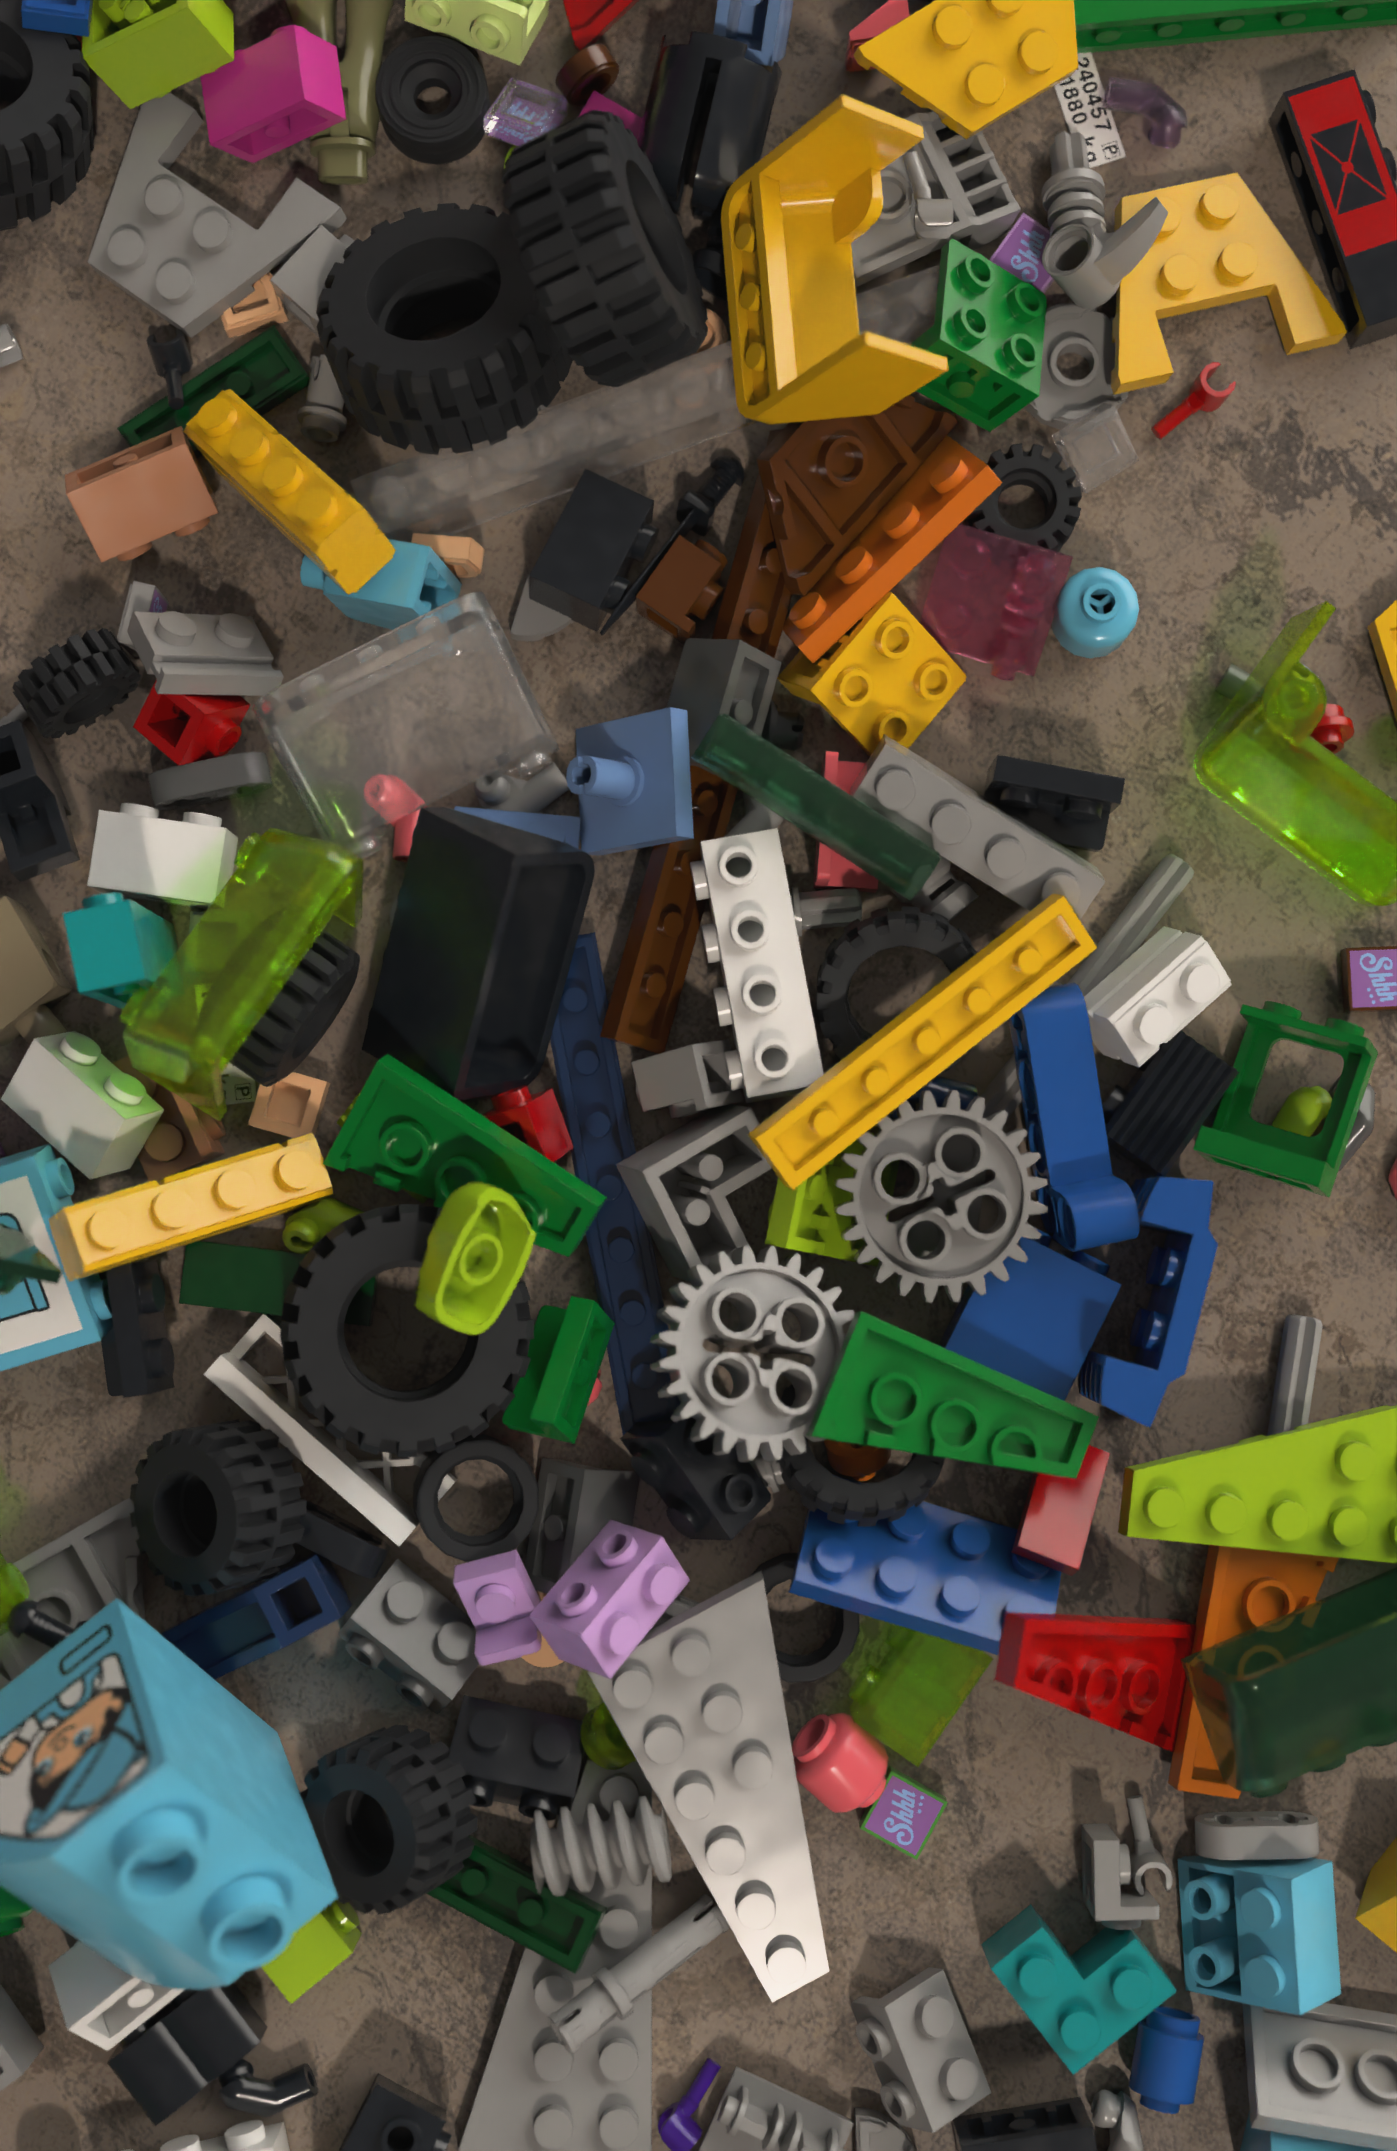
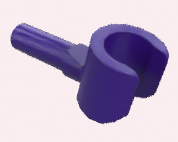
M707 2058L687 2093L682 2096L679 2103L671 2104L659 2116V2134L662 2141L671 2151H690L702 2135L703 2130L690 2115L698 2108L700 2101L721 2068L711 2058Z

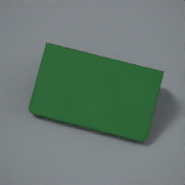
M571 1296L567 1309L544 1305L540 1308L534 1325V1339H530L528 1351L530 1363L525 1378L520 1377L513 1391L516 1396L506 1408L502 1418L503 1423L508 1428L575 1444L615 1324L596 1301Z

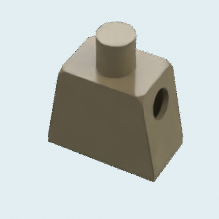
M3 896L0 899V1046L9 1044L19 1035L30 1046L34 1038L68 1032L51 1009L68 996L72 989L29 911L23 904Z

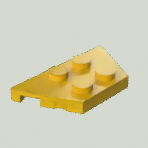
M935 0L859 46L853 56L857 63L867 71L872 66L903 88L900 94L920 108H928L936 112L943 124L967 140L1070 77L1079 68L1074 0Z

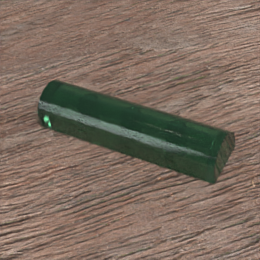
M725 713L719 714L714 719L691 756V759L908 900H911L920 891L941 860V857H939L940 853Z

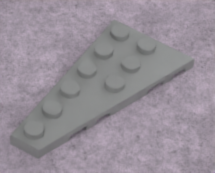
M759 1571L651 1629L611 1679L588 1671V1674L770 2000L774 2002L828 1973L829 1966L762 1572Z
M588 1754L570 1811L576 1825L583 1824L586 1805L589 1803H594L602 1822L609 1820L613 1800H620L628 1818L635 1817L639 1797L646 1796L652 1809V1787L633 1754ZM651 1864L648 1867L646 1880L641 1886L632 1884L625 1868L622 1870L617 1889H607L597 1871L591 1892L582 1893L576 1886L572 1875L570 1876L569 1888L605 1906L607 1911L583 1965L576 1974L532 1950L524 1948L458 2151H652V1989L632 2004V2009L634 2010L632 2014L624 2020L615 2017L581 2044L573 2054H570L564 2048L563 2042L565 2040H558L547 2021L549 2014L555 2013L593 1983L592 1974L601 1967L610 1970L652 1937Z

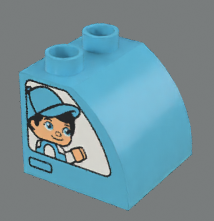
M118 1598L0 1690V1886L128 1975L149 1984L172 1989H206L229 1985L247 1970L260 1967L276 1958L286 1948L295 1931L338 1898L278 1732Z

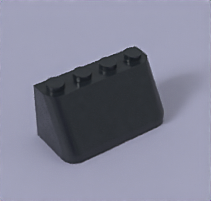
M420 808L402 886L397 897V906L387 947L383 954V964L374 1001L368 1016V1025L362 1050L378 1060L386 1054L391 1055L459 1101L501 1094L516 1087L528 1086L539 1074L548 1050L594 879L595 867L592 857L588 853L567 843L450 808Z

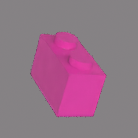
M295 24L279 27L271 33L270 37L246 49L235 50L234 61L219 67L213 73L200 76L209 144L252 164L346 120L337 47Z

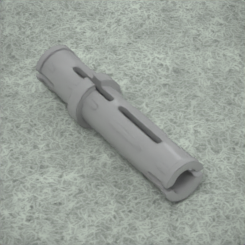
M707 1894L700 1896L697 1902L610 1970L605 1967L597 1970L592 1974L593 1983L555 2013L547 2016V2021L559 2041L565 2040L563 2046L570 2054L577 2051L581 2044L615 2017H618L620 2020L627 2018L634 2012L632 2009L634 2002L721 1933L724 1934L729 1930V1925L720 1908L716 1905L711 1909L710 1906L713 1905V1900Z

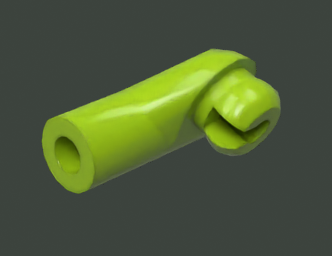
M1319 1086L1300 1087L1289 1094L1273 1120L1272 1126L1311 1137L1322 1119L1328 1115L1332 1103L1330 1094Z
M326 1197L294 1212L287 1219L285 1229L282 1232L284 1245L293 1253L306 1254L328 1232L344 1221L364 1213V1211L334 1198Z

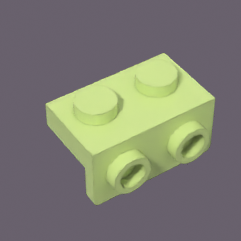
M405 0V21L520 66L548 17L549 0Z

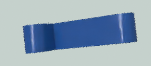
M1075 982L1046 988L1009 1018L1030 1152H1039L1041 1156L1032 1165L1034 1177L1047 1179L1048 1183L1046 1186L1036 1190L1038 1202L1048 1207L1046 1213L1040 1214L1047 1234L1053 1237L1054 1241L1070 1251H1079L1137 1238L1140 1223L1134 1195L1129 1185L1112 1173L1090 1023L1083 993Z

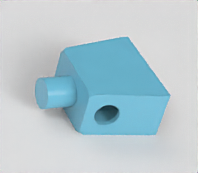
M388 539L396 549L393 558L356 593L349 595L304 555L300 571L302 585L323 590V594L347 617L446 643L462 583L430 546Z

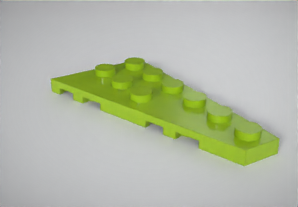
M1384 1405L1297 1426L1291 1431L1270 1436H1254L1224 1447L1207 1451H1191L1125 1467L1118 1533L1135 1538L1397 1563V1405Z

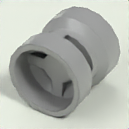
M934 851L919 861L890 887V890L901 903L911 904L913 907L919 908L920 913L931 915L932 912H935L947 918L949 922L979 897L968 882L958 881L950 872L951 862ZM941 889L943 893L932 901L930 897Z

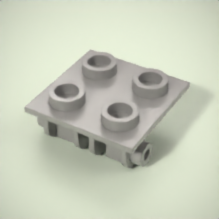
M736 2066L698 2151H847L843 2148L853 2128L854 2121Z

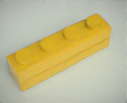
M231 389L222 390L215 398L206 402L199 412L186 424L184 433L197 449L204 454L203 456L215 471L348 595L356 593L393 558L396 549L384 533L378 529L377 524L365 508L350 495H347L336 482L282 434H279L272 425Z
M313 1133L286 1140L282 1144L276 1143L170 1175L158 1182L154 1180L62 1208L57 1214L49 1218V1224L69 1282L291 1212L332 1195L333 1186L326 1166L323 1164L324 1160L317 1139Z

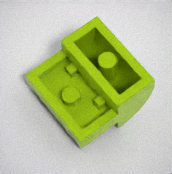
M857 1140L794 1190L784 1186L778 1177L774 1200L768 1211L769 1226L765 1244L856 1262L854 1257L865 1243L862 1238L844 1240L841 1237V1233L847 1227L854 1224L855 1221L853 1216H845L834 1212L835 1206L851 1200V1192L835 1186L834 1180L853 1177L854 1168L841 1160L840 1156L842 1153L861 1155L864 1148ZM900 1159L887 1164L881 1174L882 1187L891 1197H893ZM890 1211L886 1215L887 1220L889 1218ZM874 1258L862 1264L877 1266L879 1260Z

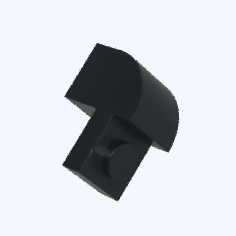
M19 719L0 726V838L10 871L22 882L80 860L67 819V816L71 815V811L59 780L39 742Z

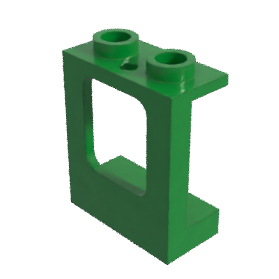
M1265 1001L1263 1009L1242 1004L1240 1014L1248 1024L1233 1068L1239 1073L1223 1094L1213 1127L1201 1125L1193 1150L1207 1161L1329 1198L1378 1051L1369 1038L1363 1037L1365 1029L1351 1022L1327 1018L1325 1025L1322 1026L1300 1020L1302 1012L1285 1004ZM1288 1040L1342 1056L1344 1060V1068L1324 1127L1316 1136L1308 1137L1259 1123L1253 1120L1251 1116V1108L1271 1049L1278 1041Z

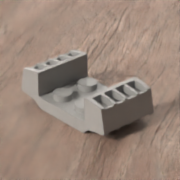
M934 111L915 113L904 118L923 127L924 139L880 171L883 208L880 217L863 235L851 243L855 288L942 248L951 239L959 240L961 244L974 251L1007 233L1021 208L1015 200L982 130L966 140L943 124L938 114ZM916 151L919 154L928 185L931 188V199L953 200V224L950 226L951 235L949 239H922L915 234L914 191L903 157L909 152Z

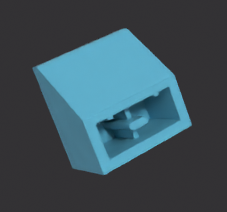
M1200 1855L1184 1856L1178 1859L1186 1991L1299 2016L1341 1995L1332 1861L1317 1858L1218 1860Z

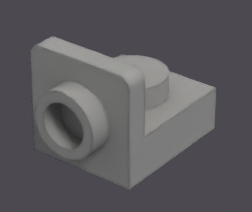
M1107 1823L1081 1824L1083 1903L1094 1920L1102 1921V1925L1107 1928L1131 1930L1141 1927V1920L1159 1919V1904L1148 1889L1143 1888L1144 1895H1141L1136 1888H1121V1885H1129L1131 1879L1130 1855L1127 1845L1120 1844L1119 1838Z

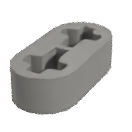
M1293 1811L1212 1812L1195 1816V1852L1200 1856L1218 1860L1305 1859L1315 1857L1319 1854L1318 1818L1310 1814Z

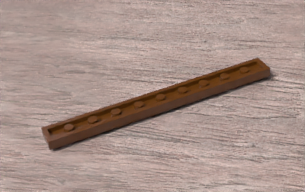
M783 429L770 431L765 449ZM758 472L712 639L741 640L775 658L792 594L785 585L762 481ZM691 765L694 838L653 846L600 1037L654 1054L665 1052L707 899L696 900L690 862L701 860V841L725 837L739 783L729 782L704 769Z

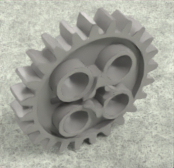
M930 1090L921 1091L919 1110L914 1111L906 1100L896 1108V1119L891 1120L888 1116L884 1117L876 1124L879 1131L874 1136L866 1132L857 1139L864 1148L861 1155L842 1153L840 1156L841 1160L854 1168L853 1177L834 1180L835 1186L851 1192V1200L835 1206L834 1212L845 1216H853L855 1221L854 1224L847 1227L841 1233V1237L844 1240L862 1238L865 1244L854 1257L856 1262L862 1264L877 1258L879 1263L873 1278L879 1283L888 1279L894 1272L898 1273L896 1292L902 1296H905L911 1290L915 1282L920 1283L922 1299L932 1303L936 1296L939 1285L944 1286L946 1294L954 1303L960 1302L962 1283L968 1282L970 1287L982 1296L986 1294V1284L983 1275L990 1272L996 1278L1004 1282L1008 1281L1009 1275L1003 1261L1007 1257L1024 1263L1028 1260L1025 1252L1017 1244L1020 1238L1040 1239L1041 1233L1027 1223L1029 1215L1046 1213L1048 1210L1047 1206L1031 1200V1191L1046 1186L1048 1184L1047 1179L1028 1176L1027 1168L1035 1164L1041 1156L1039 1152L1019 1153L1017 1147L1024 1140L1027 1132L1025 1129H1016L1005 1134L1002 1131L1008 1116V1112L1005 1110H998L988 1119L983 1118L985 1099L982 1097H974L967 1108L961 1110L958 1091L948 1090L942 1107H937L935 1098ZM961 1134L972 1144L973 1157L966 1168L953 1172L943 1162L941 1155L942 1147L948 1138ZM901 1159L908 1163L913 1171V1185L904 1195L891 1197L882 1187L881 1174L887 1164ZM987 1169L992 1170L994 1174L993 1179L985 1184L949 1196L947 1198L949 1209L945 1212L939 1207L929 1205L892 1223L886 1218L890 1210L924 1199L934 1193L931 1182L935 1179L942 1185L954 1186ZM988 1195L997 1204L998 1217L992 1227L979 1232L974 1230L968 1222V1207L978 1196ZM927 1220L932 1222L938 1230V1245L933 1252L926 1256H914L907 1247L908 1231L917 1222Z
M744 1245L734 1250L732 1261L724 1251H721L709 1257L710 1270L702 1264L695 1265L687 1270L693 1287L680 1282L669 1289L674 1300L680 1305L679 1307L666 1306L657 1311L656 1315L663 1322L671 1326L669 1331L651 1336L650 1340L651 1343L667 1349V1357L651 1364V1370L670 1373L671 1382L663 1386L657 1393L659 1397L678 1395L682 1403L675 1409L671 1419L674 1422L688 1417H693L696 1420L690 1435L692 1441L702 1440L712 1433L715 1434L713 1454H726L735 1443L739 1462L754 1460L759 1448L765 1462L780 1460L783 1446L791 1456L806 1452L805 1437L813 1442L825 1440L806 1436L846 1337L842 1325L850 1321L855 1313L853 1310L836 1312L832 1306L842 1291L839 1286L823 1292L817 1287L823 1274L821 1267L810 1270L803 1275L799 1274L801 1255L798 1253L786 1257L778 1265V1255L775 1246H768L760 1250L756 1260L749 1245ZM722 1300L731 1302L737 1308L740 1323L736 1332L728 1330L719 1318V1306ZM785 1310L797 1316L801 1324V1334L798 1341L791 1340L782 1328L781 1319ZM708 1340L729 1348H740L755 1342V1349L759 1352L807 1355L811 1359V1364L807 1367L801 1363L781 1358L760 1364L759 1357L755 1354L706 1351L703 1348V1341ZM716 1365L724 1367L733 1379L732 1393L728 1398L719 1395L712 1385V1372ZM779 1375L787 1377L794 1387L795 1398L790 1407L783 1405L776 1395L775 1384Z

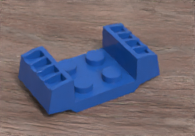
M1170 1177L1134 1180L1130 1189L1137 1204L1140 1227L1166 1233L1163 1248L1159 1246L1154 1248L1147 1267L1146 1283L1153 1285L1147 1310L1139 1308L1131 1329L1130 1345L1137 1347L1134 1362L1089 1351L1080 1369V1395L1147 1427L1152 1425L1168 1384L1183 1376L1186 1372L1218 1247L1216 1240L1209 1230L1214 1181Z

